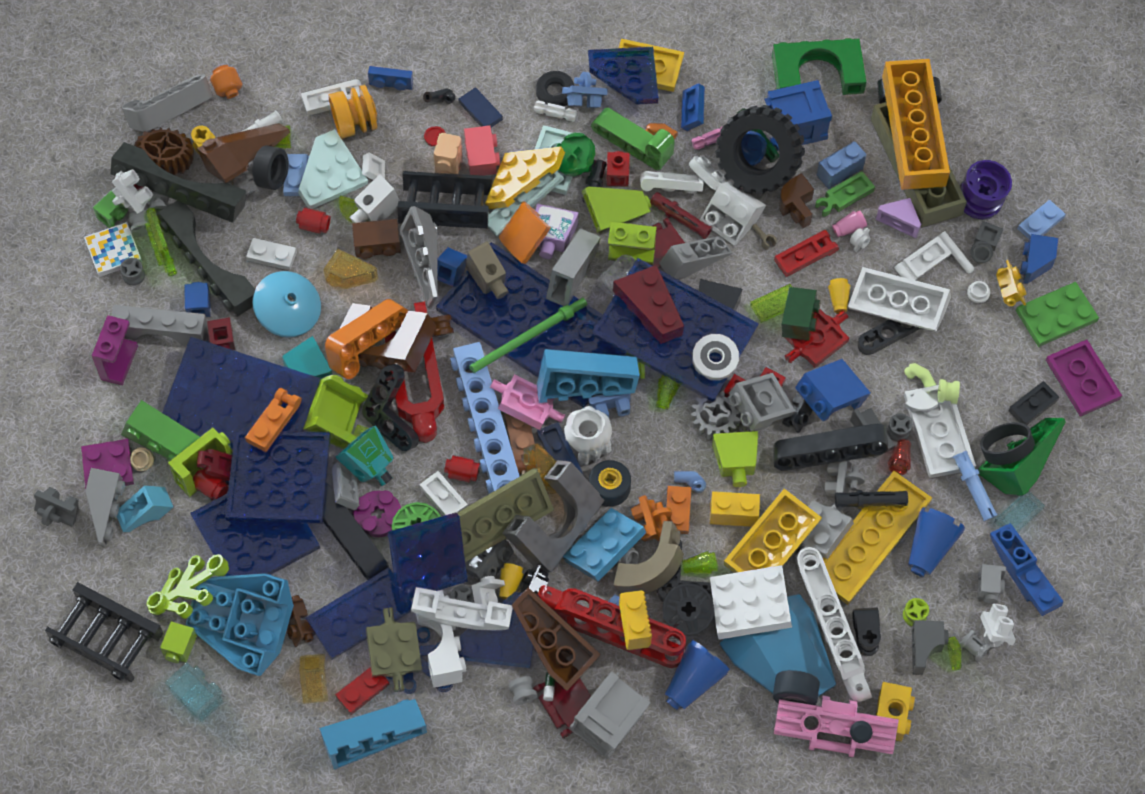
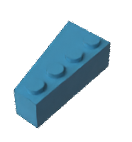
M409 699L402 700L396 705L319 728L334 770L427 733L425 721L415 699L410 701Z

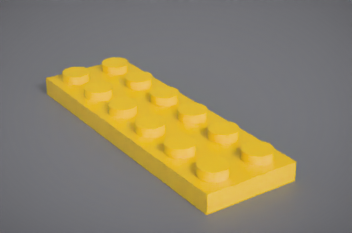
M895 471L891 473L877 492L907 491L908 506L864 507L853 520L854 524L828 559L823 557L836 594L847 605L850 604L915 523L921 508L925 507L926 509L932 501L931 496Z

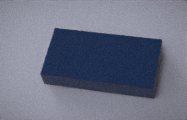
M476 87L458 98L459 104L481 127L491 126L492 128L503 120V116Z

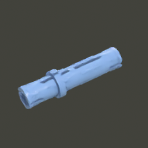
M967 450L953 456L962 474L961 479L966 482L983 521L997 516L998 514L978 476L980 473L978 469L975 470Z

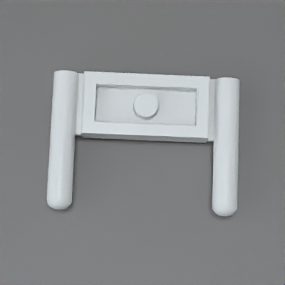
M945 231L894 267L901 277L916 281L952 254L966 273L970 274L974 271L973 265Z

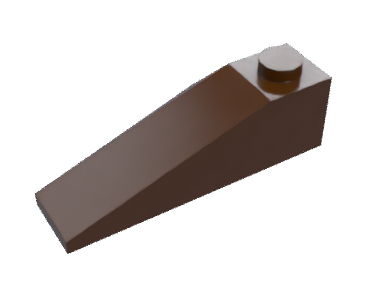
M280 123L208 139L202 146L197 148V151L206 170L227 183L250 168L248 163L255 158L261 147L266 145L274 147L290 133V130Z
M529 587L511 605L548 674L566 691L599 659L601 654Z

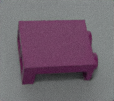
M109 315L106 317L91 356L102 381L123 386L138 344L135 341L124 339L130 325L129 321Z

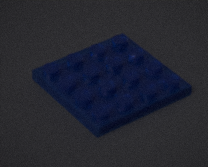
M235 430L226 520L323 524L331 439L330 432L281 431L267 452L246 442L245 437L250 430Z
M276 469L190 513L213 556L219 554L228 561L229 570L225 576L271 575L320 549L319 542Z

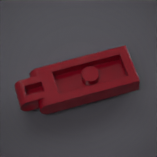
M214 449L198 451L197 467L205 469V474L246 487L254 485L255 462Z

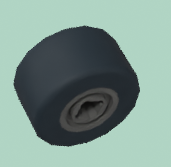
M797 670L781 671L777 673L775 678L773 699L777 703L781 699L816 705L820 681L817 677L806 672Z

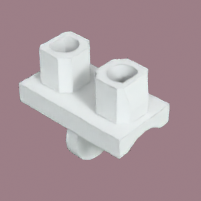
M133 169L125 173L122 171L118 172L115 175L116 178L112 181L115 186L112 192L116 196L112 202L114 205L122 203L125 208L131 205L137 214L143 211L146 203L152 198L153 193L146 186L137 191L133 185L139 181V176Z
M992 604L990 612L982 611L980 616L986 630L983 635L985 644L989 643L991 647H999L1004 641L1009 645H1014L1016 639L1012 632L1014 623L1012 619L1006 617L1008 609L1005 605Z

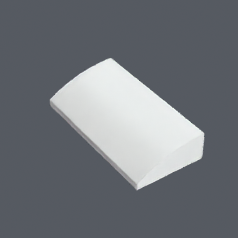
M862 267L848 309L936 332L948 307L951 293L950 289Z

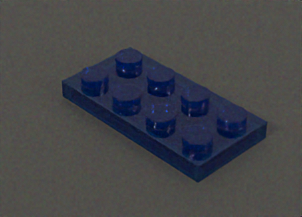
M387 568L306 617V620L331 660L366 640V627L380 626L385 623L383 609L388 608L389 610V608H393L394 621H397L412 612L413 603L391 569Z

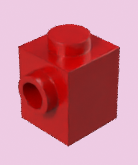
M622 151L607 152L606 186L629 187L630 153Z

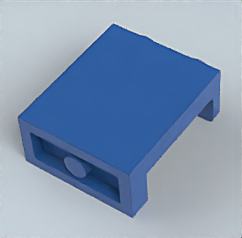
M843 359L806 372L795 387L823 422L828 420L833 412L851 405L853 409L861 407L871 393Z

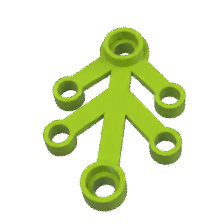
M219 554L214 555L208 560L207 569L193 577L194 573L201 571L205 566V561L198 555L193 556L189 560L185 572L179 568L172 569L161 592H154L147 599L146 604L149 612L152 615H160L165 611L177 613L183 619L188 618L192 614L193 608L187 602H181L180 604L172 602L178 597L196 600L202 606L209 605L213 600V595L206 589L200 591L193 588L213 576L220 577L227 574L229 570L228 561Z

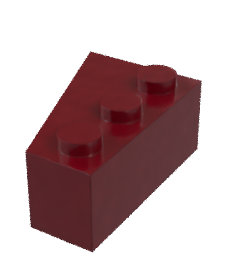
M657 265L613 281V293L623 300L631 312L635 313L641 320V323L660 344L682 336L684 324Z

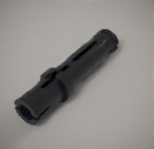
M856 490V492L851 493L835 492V507L863 509V507L908 506V492H863L862 490Z

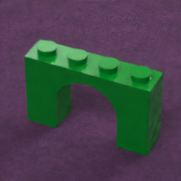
M860 38L773 44L772 61L776 89L801 84L799 68L809 61L822 60L832 64L837 69L840 76L842 95L864 94L867 81Z

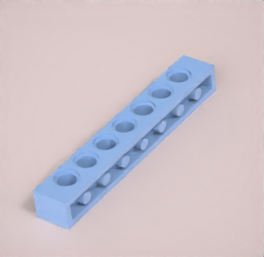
M477 342L453 348L454 357L450 358L453 371H458L459 377L456 378L457 387L465 395L462 398L463 408L465 412L469 411L471 418H467L470 431H475L477 437L473 439L476 452H481L483 459H480L479 462L482 473L487 472L489 480H485L488 494L520 476L501 411L498 409L499 405L495 391L490 388L492 381L488 367L486 366L476 373L466 372L467 369H470L469 365L484 357L481 344ZM473 389L481 390V392L479 393H473L471 391ZM479 409L487 410L485 413H478L477 411ZM486 429L493 430L490 434L483 433ZM498 450L499 453L492 455L489 451ZM499 470L506 472L501 476L495 474Z

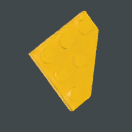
M553 147L505 153L485 204L489 206V209L506 208L515 202L514 198L523 191L528 193L541 183L539 179L550 172L552 175L559 170L565 154L563 148Z

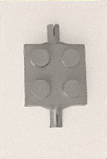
M812 501L808 507L821 516L822 519L799 546L801 548L799 552L804 548L812 547L817 549L822 557L828 559L854 522L851 517L840 513L843 507L836 508L835 503L832 507ZM798 552L797 555L794 557V560H795L797 563H798L797 557H798L799 552Z

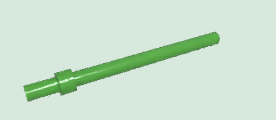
M581 298L571 305L566 304L561 307L558 313L469 365L471 371L476 373L560 321H567L572 318L575 312L587 306L586 300Z

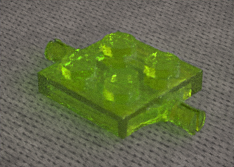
M149 208L146 210L148 223H145V227L158 266L163 265L165 273L168 276H174L177 274L173 263L174 259L170 257L160 227V219L157 217L155 208Z

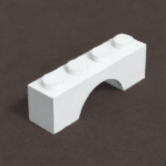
M442 587L428 589L439 591L440 597L449 598L448 595L444 596ZM416 614L418 625L435 630L442 639L440 645L428 654V667L433 688L462 682V672H466L464 657L459 658L458 651H461L460 640L458 636L454 637L453 634L456 626L443 624Z

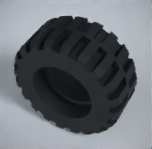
M757 105L751 106L730 118L727 124L720 130L721 135L716 141L718 149L715 151L716 158H720L718 167L720 170H725L726 174L724 177L727 181L732 179L734 181L733 186L737 189L743 187L745 188L744 192L752 193L756 191L757 194H764L766 191L773 192L792 179L797 173L796 171L801 167L803 162L801 158L805 154V148L802 147L804 137L798 133V130H800L798 124L794 125L790 121L792 117L789 114L783 115L781 109L777 107L770 109L769 105H762L761 107H757ZM760 129L768 132L776 140L779 147V159L773 167L765 170L758 169L750 165L744 158L741 143L747 132Z

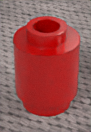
M306 207L302 211H298L296 224H299V229L318 234L322 232L327 233L329 230L331 216L326 215V212Z
M452 455L451 459L446 460L444 473H448L449 479L468 483L470 481L476 482L480 463H476L473 459Z
M205 469L198 470L193 477L195 488L211 500H222L229 490L226 480L205 474Z

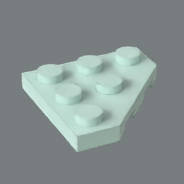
M335 129L315 138L298 191L307 208L314 209L368 184L367 177L362 175L361 168Z

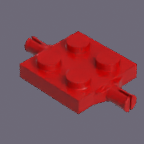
M820 309L819 313H815L814 318H817L816 331L811 332L809 341L785 338L794 348L785 355V359L792 363L801 356L814 368L819 366L849 342V337L840 327V324L848 319L847 313L842 310L832 318Z

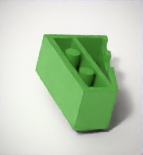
M142 400L127 420L121 433L122 436L166 457L168 461H171L200 438Z

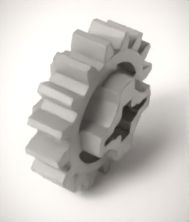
M712 390V395L710 396L704 392L703 399L697 397L695 404L691 406V412L693 413L690 415V420L694 421L692 427L693 429L699 428V435H702L704 432L707 433V439H710L713 434L729 433V431L734 433L736 432V426L740 425L741 413L737 410V407L731 405L729 396L727 398L724 397V391L720 395H716L715 390Z

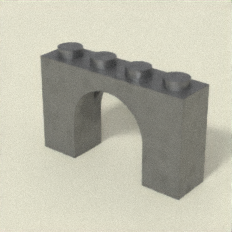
M557 460L544 477L563 501L564 517L560 527L553 534L547 535L531 517L516 515L503 532L504 536L534 567L541 566L539 571L551 573L552 570L558 567L561 558L572 548L575 539L586 529L587 523L598 513L601 504L604 502V499L599 495L600 493L574 464L569 461Z

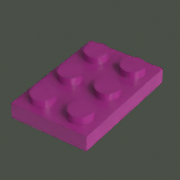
M1087 339L1047 356L1045 361L1080 417L1121 399L1122 394Z

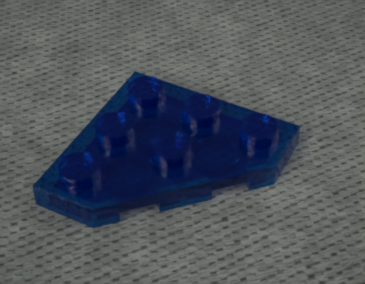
M653 47L588 50L589 72L636 105L658 104L659 97Z
M514 592L501 603L512 605L522 593ZM513 608L509 629H467L460 635L461 651H458L459 658L464 657L465 661L531 668L533 645Z

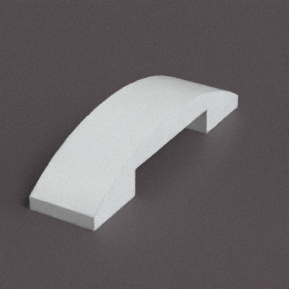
M416 587L411 611L433 621L456 627L476 630L509 629L512 606L491 601L488 602L487 606L440 597L439 591Z

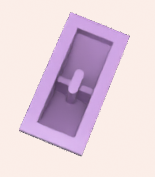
M910 198L880 205L878 209L877 221L917 238L921 223Z

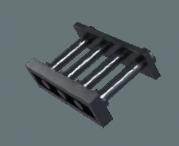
M403 171V191H408L407 201H398V224L403 223L410 207L416 206L430 214L436 226L488 229L489 206H483L484 195H488L492 187V176ZM417 191L430 192L429 203L416 202ZM439 193H453L452 203H438ZM462 194L475 195L474 205H461Z
M77 582L72 589L77 603L58 631L47 626L45 632L49 637L48 641L58 648L64 646L111 671V675L119 681L123 682L126 679L132 682L134 676L129 667L147 640L151 638L156 641L160 640L164 634L161 626ZM92 606L96 608L97 615L79 642L67 637V634L85 607ZM111 616L117 619L118 625L99 653L87 648L106 618L109 619ZM132 627L138 630V637L120 664L108 659V656L126 629L129 630Z

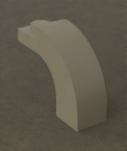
M663 521L659 546L651 558L639 564L618 563L614 587L620 594L641 590L645 594L665 585L675 575L681 565L684 553L678 546L681 534L673 521Z

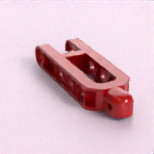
M425 301L414 303L415 312L427 313ZM396 331L385 337V343L389 342L396 335ZM432 338L424 353L431 398L427 402L415 404L410 402L407 396L405 380L395 396L399 417L412 423L413 430L417 433L421 442H430L436 437L437 426L435 419L445 408Z
M542 585L539 588L537 596L575 631L667 668L678 667L686 645V637L680 630L648 618L652 634L651 645L648 648L627 650L626 643L621 641L619 637H624L620 606L576 588H568L563 592L546 585ZM580 600L586 601L589 604V608L577 604V602ZM606 609L611 612L612 617L602 614L600 611ZM574 618H577L587 623L578 624ZM597 627L607 630L609 632L601 633L597 630ZM676 637L680 640L681 644L679 645L667 639ZM665 654L669 656L679 655V657L676 660L671 661L665 657Z

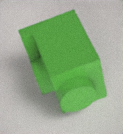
M112 190L93 207L96 218L108 228L114 227V223L122 220L128 211V208H125L122 203L114 205L112 201L116 196Z

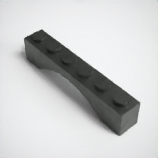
M123 142L111 157V175L115 176L120 171L125 173L133 169L139 176L137 185L146 186L149 190L234 223L245 207L246 190L229 183H200L177 177L156 165L149 158L145 150Z
M175 201L159 211L161 219L159 225L165 233L169 232L173 236L171 239L178 249L182 248L185 251L184 256L189 264L192 265L194 263L197 266L196 270L201 279H207L210 282L209 287L215 296L220 295L222 297V303L228 312L233 311L238 317L253 307L255 288L245 276L221 269L203 254L196 241V221L191 209L186 204Z

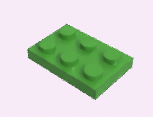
M1077 282L1031 300L1025 306L1023 304L1017 306L1015 310L1038 347L1098 322L1099 319Z

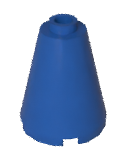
M922 507L918 515L908 563L912 568L911 572L920 577H924L925 574L930 575L963 534L965 526L960 523L958 527L953 523L955 519L943 512L932 508L926 512L925 507Z
M694 640L688 644L665 692V695L668 697L666 702L676 710L679 707L682 709L687 708L724 678L730 670L719 658L710 654L709 650Z

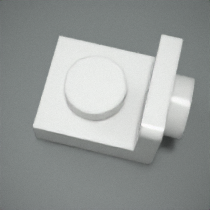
M487 576L481 578V582L471 585L474 602L488 606L489 601L498 603L495 589L505 586L504 580L495 579L494 576Z

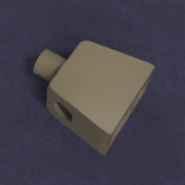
M488 241L468 251L465 267L482 292L487 294L492 291L497 299L504 297L509 292L504 285L506 272Z

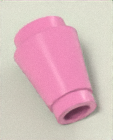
M853 210L836 224L832 225V229L838 238L852 234L859 228L867 227V222L860 210L857 212Z

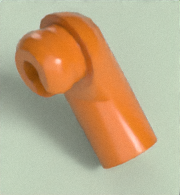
M649 123L646 126V131L652 135H655L659 129L668 131L674 139L678 135L676 130L663 123Z

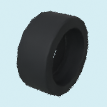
M267 145L259 149L252 167L253 180L258 187L277 190L284 184L289 167L288 155L285 150Z

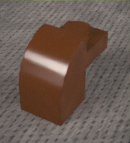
M802 173L790 179L782 187L779 209L782 216L790 213L793 221L799 223L804 229L811 225L813 213L805 204L812 200L814 188Z

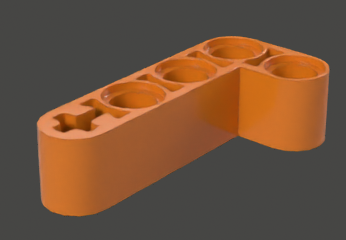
M387 299L331 334L325 342L330 369L346 379L354 378L360 369L358 354L399 329L408 309L391 299Z

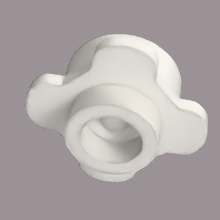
M859 228L852 234L850 243L855 246V252L860 248L864 249L869 244L870 229L865 228L863 230Z

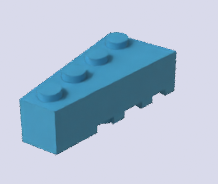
M545 349L537 381L539 403L547 402V399L553 398L564 401L572 396L592 398L593 395L601 393L604 396L635 393L640 376L637 357Z

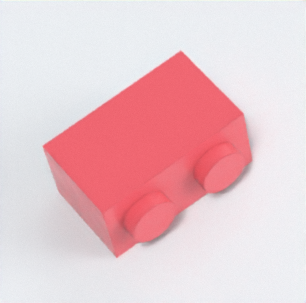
M491 126L465 128V145L470 175L485 176L497 174L496 166H500L499 152H494V147H497L496 134L491 133Z

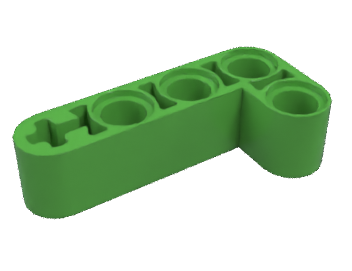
M604 108L591 123V128L595 133L657 171L661 170L674 153L675 140L668 131L659 129L655 135H652L610 108Z

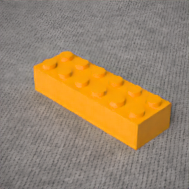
M930 59L886 61L882 79L901 190L946 187L950 170Z

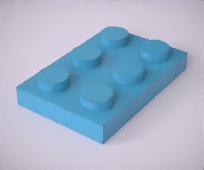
M610 508L564 554L563 558L566 563L598 582L647 532L644 526Z

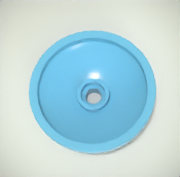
M279 271L266 276L258 284L253 295V309L258 321L269 332L281 337H297L307 333L316 324L321 312V301L316 288L308 279L294 272ZM287 296L293 297L294 301H289Z

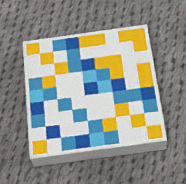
M127 222L84 237L99 277L119 271L121 263L127 258H137L142 262Z

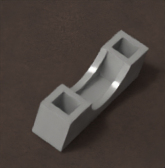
M121 305L113 306L111 316L128 320L130 323L125 339L137 340L141 335L159 334L173 338L182 345L205 346L208 331L205 314Z

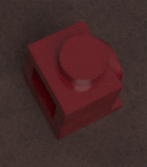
M230 317L207 321L212 353L226 356L232 350H236Z

